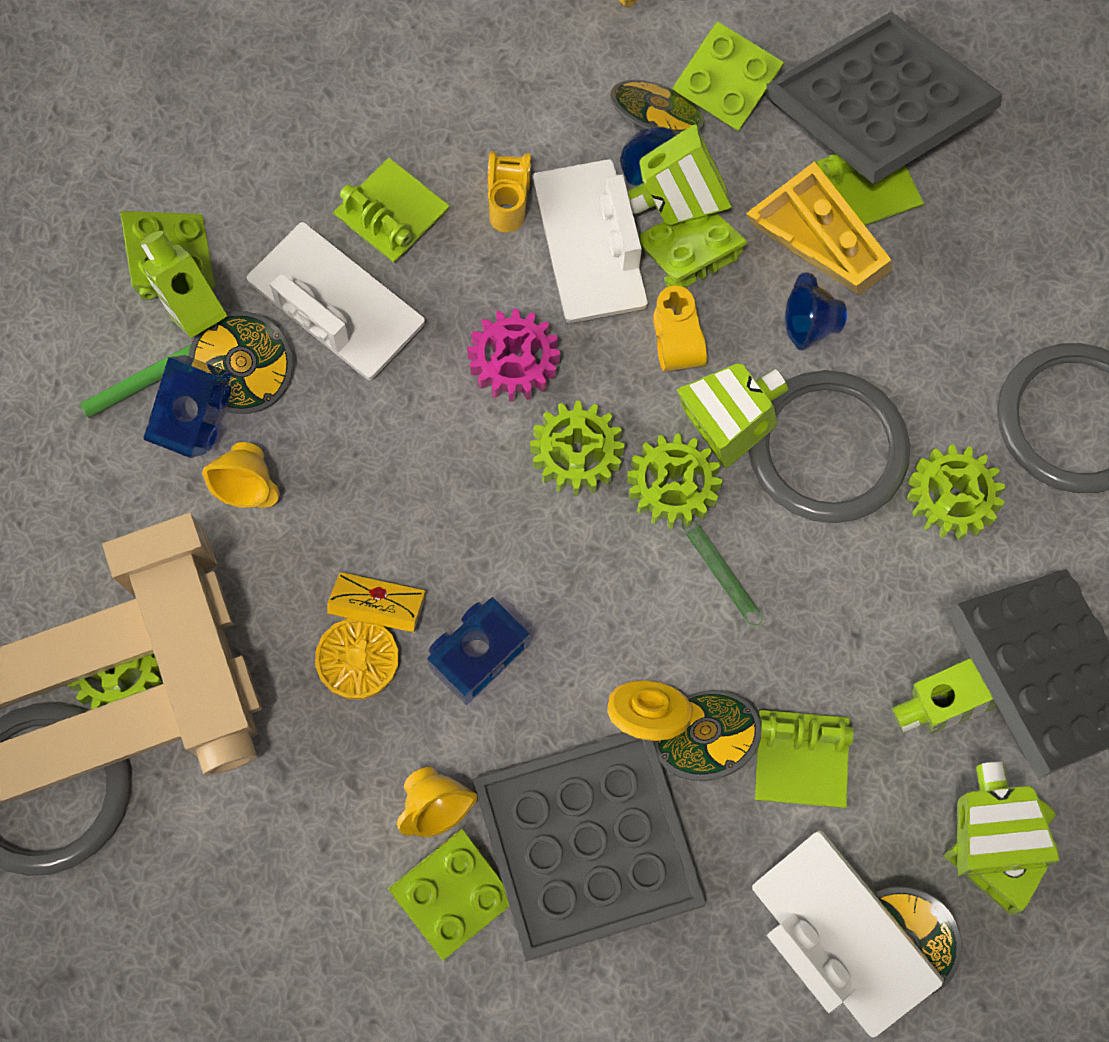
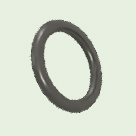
M1061 343L1041 348L1023 358L1009 373L1001 388L997 409L999 428L1005 444L1023 469L1035 479L1053 488L1073 493H1100L1109 490V468L1095 473H1074L1062 470L1039 456L1025 439L1020 426L1019 407L1021 396L1028 383L1038 373L1062 363H1083L1095 366L1109 373V351L1084 343Z
M822 370L802 373L785 380L789 391L771 401L776 417L784 406L796 397L809 392L830 390L854 396L867 404L878 415L886 429L889 442L888 462L884 473L877 483L863 495L848 501L834 503L816 501L801 495L789 487L779 476L771 459L769 449L770 433H768L748 451L751 467L760 485L775 502L785 509L812 521L840 523L858 520L876 512L893 498L903 484L910 464L911 444L907 426L895 404L882 390L870 382L846 372Z
M59 703L32 704L10 711L0 718V743L21 730L34 726L51 725L86 711L78 707ZM126 760L104 767L106 773V794L102 809L94 823L81 837L67 846L49 852L34 853L14 849L0 841V868L6 872L26 876L52 875L73 868L94 855L109 840L123 817L129 795V769Z

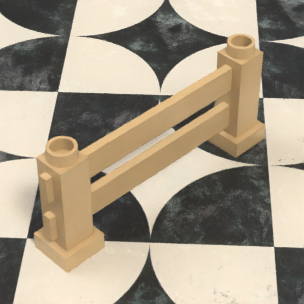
M191 512L102 543L112 578L129 593L135 595L136 599L0 647V708L151 654L155 655L164 684L1 742L0 805L181 739L185 750L198 757L203 776L221 774L244 766L257 758L251 737L258 735L252 713L262 710L246 659L243 656L234 659L232 657L223 628L234 624L217 574L214 571L204 573V570L218 565L206 531Z

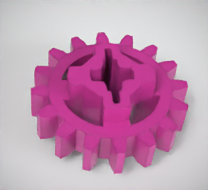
M513 309L511 318H505L501 311H497L496 322L493 324L484 318L481 321L483 333L473 331L471 333V341L474 345L467 347L468 359L472 360L469 363L471 375H479L478 386L480 389L492 385V397L497 398L502 391L508 392L509 402H514L516 392H522L527 400L531 399V388L533 387L544 392L547 382L545 377L555 379L557 367L553 364L560 363V351L555 349L558 347L557 335H548L549 323L545 321L537 326L535 324V313L531 312L526 319H522L518 309ZM491 345L494 354L490 356L491 361L487 363L485 354L487 348ZM540 347L542 359L539 365H537L534 355Z

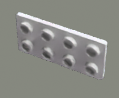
M608 159L534 173V189L566 323H575L646 309L648 301L639 269L641 245L623 174L616 175L613 161Z
M304 222L299 223L247 275V281L253 288L369 381L373 380L425 325L424 317Z
M823 831L815 832L753 884V891L780 923V925L767 934V937L828 1013L844 1003L869 1036L876 1037L943 984L944 979Z

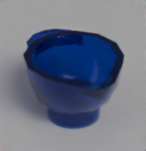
M653 127L650 130L642 129L626 141L620 156V164L626 181L630 185L639 186L644 183L639 161L642 157L675 137L676 134L672 130L665 127Z
M807 272L801 273L795 281L794 288L787 300L785 311L787 334L796 348L803 351L814 346L830 333L841 332L847 319L845 303L842 300L834 299L829 291L818 286L817 278L814 274Z

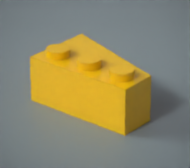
M815 161L746 213L753 227L858 296L893 271L891 258Z

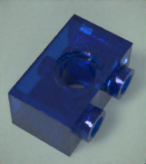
M186 355L168 357L143 440L188 458L200 456L210 451L216 442L219 428L215 426L219 411L226 407L230 399L232 388L228 383L231 372ZM188 397L192 398L197 404L198 411L195 418H192L186 411L185 404Z
M493 597L484 605L480 602L475 603L461 618L463 624L452 635L448 632L442 634L428 650L431 654L427 658L429 669L466 706L530 645V633ZM473 640H481L489 647L487 652L480 657L467 655L464 652V648Z

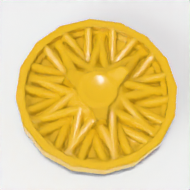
M347 618L333 624L322 635L315 650V667L321 682L333 694L347 700H365L380 694L392 682L398 669L399 651L392 634L384 626Z
M644 679L628 681L617 686L609 695L607 713L611 722L622 732L639 739L658 741L672 739L684 733L691 722L692 706L687 697L676 688L662 682Z

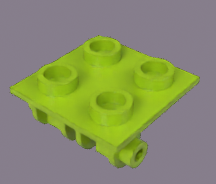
M716 21L672 87V90L739 132L766 92L767 84L778 78L776 75L784 65V62Z
M833 154L816 161L819 168L865 226L924 205V201L906 165L873 184L838 154Z
M388 158L360 186H352L349 183L343 187L340 192L343 203L333 211V214L392 263H395L450 206L392 159Z
M120 211L131 285L134 287L135 292L140 294L141 299L150 300L157 296L141 268V265L149 260L140 245L144 238L157 231H163L171 245L178 244L187 251L200 269L210 288H215L202 214Z
M717 212L673 225L665 224L663 221L638 235L641 248L668 274L664 277L667 287L674 285L686 288L697 282L696 275L700 280L707 278L706 268L710 274H714L717 272V269L719 270L730 263L738 261V256L743 253L742 247L747 244V240Z
M759 710L762 734L757 749L754 800L847 808L849 745L852 746L854 735L853 727H850V718Z
M463 829L387 888L442 961L509 907L502 881Z

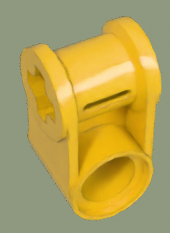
M496 151L489 152V220L492 226L500 232H514L524 224L527 190L530 189L531 153H524L523 157L499 156ZM505 204H509V205H513L514 207H512V208H502V207H500V206L505 205Z
M672 285L666 287L660 292L657 298V306L653 313L661 370L663 372L704 367L707 363L706 344L703 332L700 329L694 297L688 289L682 286Z

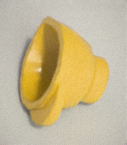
M248 442L236 443L231 447L230 451L211 461L203 468L202 475L210 493L225 504L238 508H265L273 506L279 499V489L271 481L268 467L264 461V453L255 444Z
M433 767L418 769L404 783V790L408 795L405 801V810L397 820V827L400 833L406 836L415 835L429 838L443 834L456 826L476 803L477 795L451 777L438 774Z

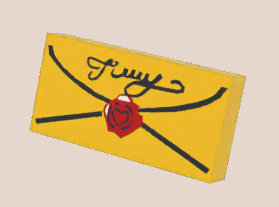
M339 572L327 602V614L414 633L425 601V590Z

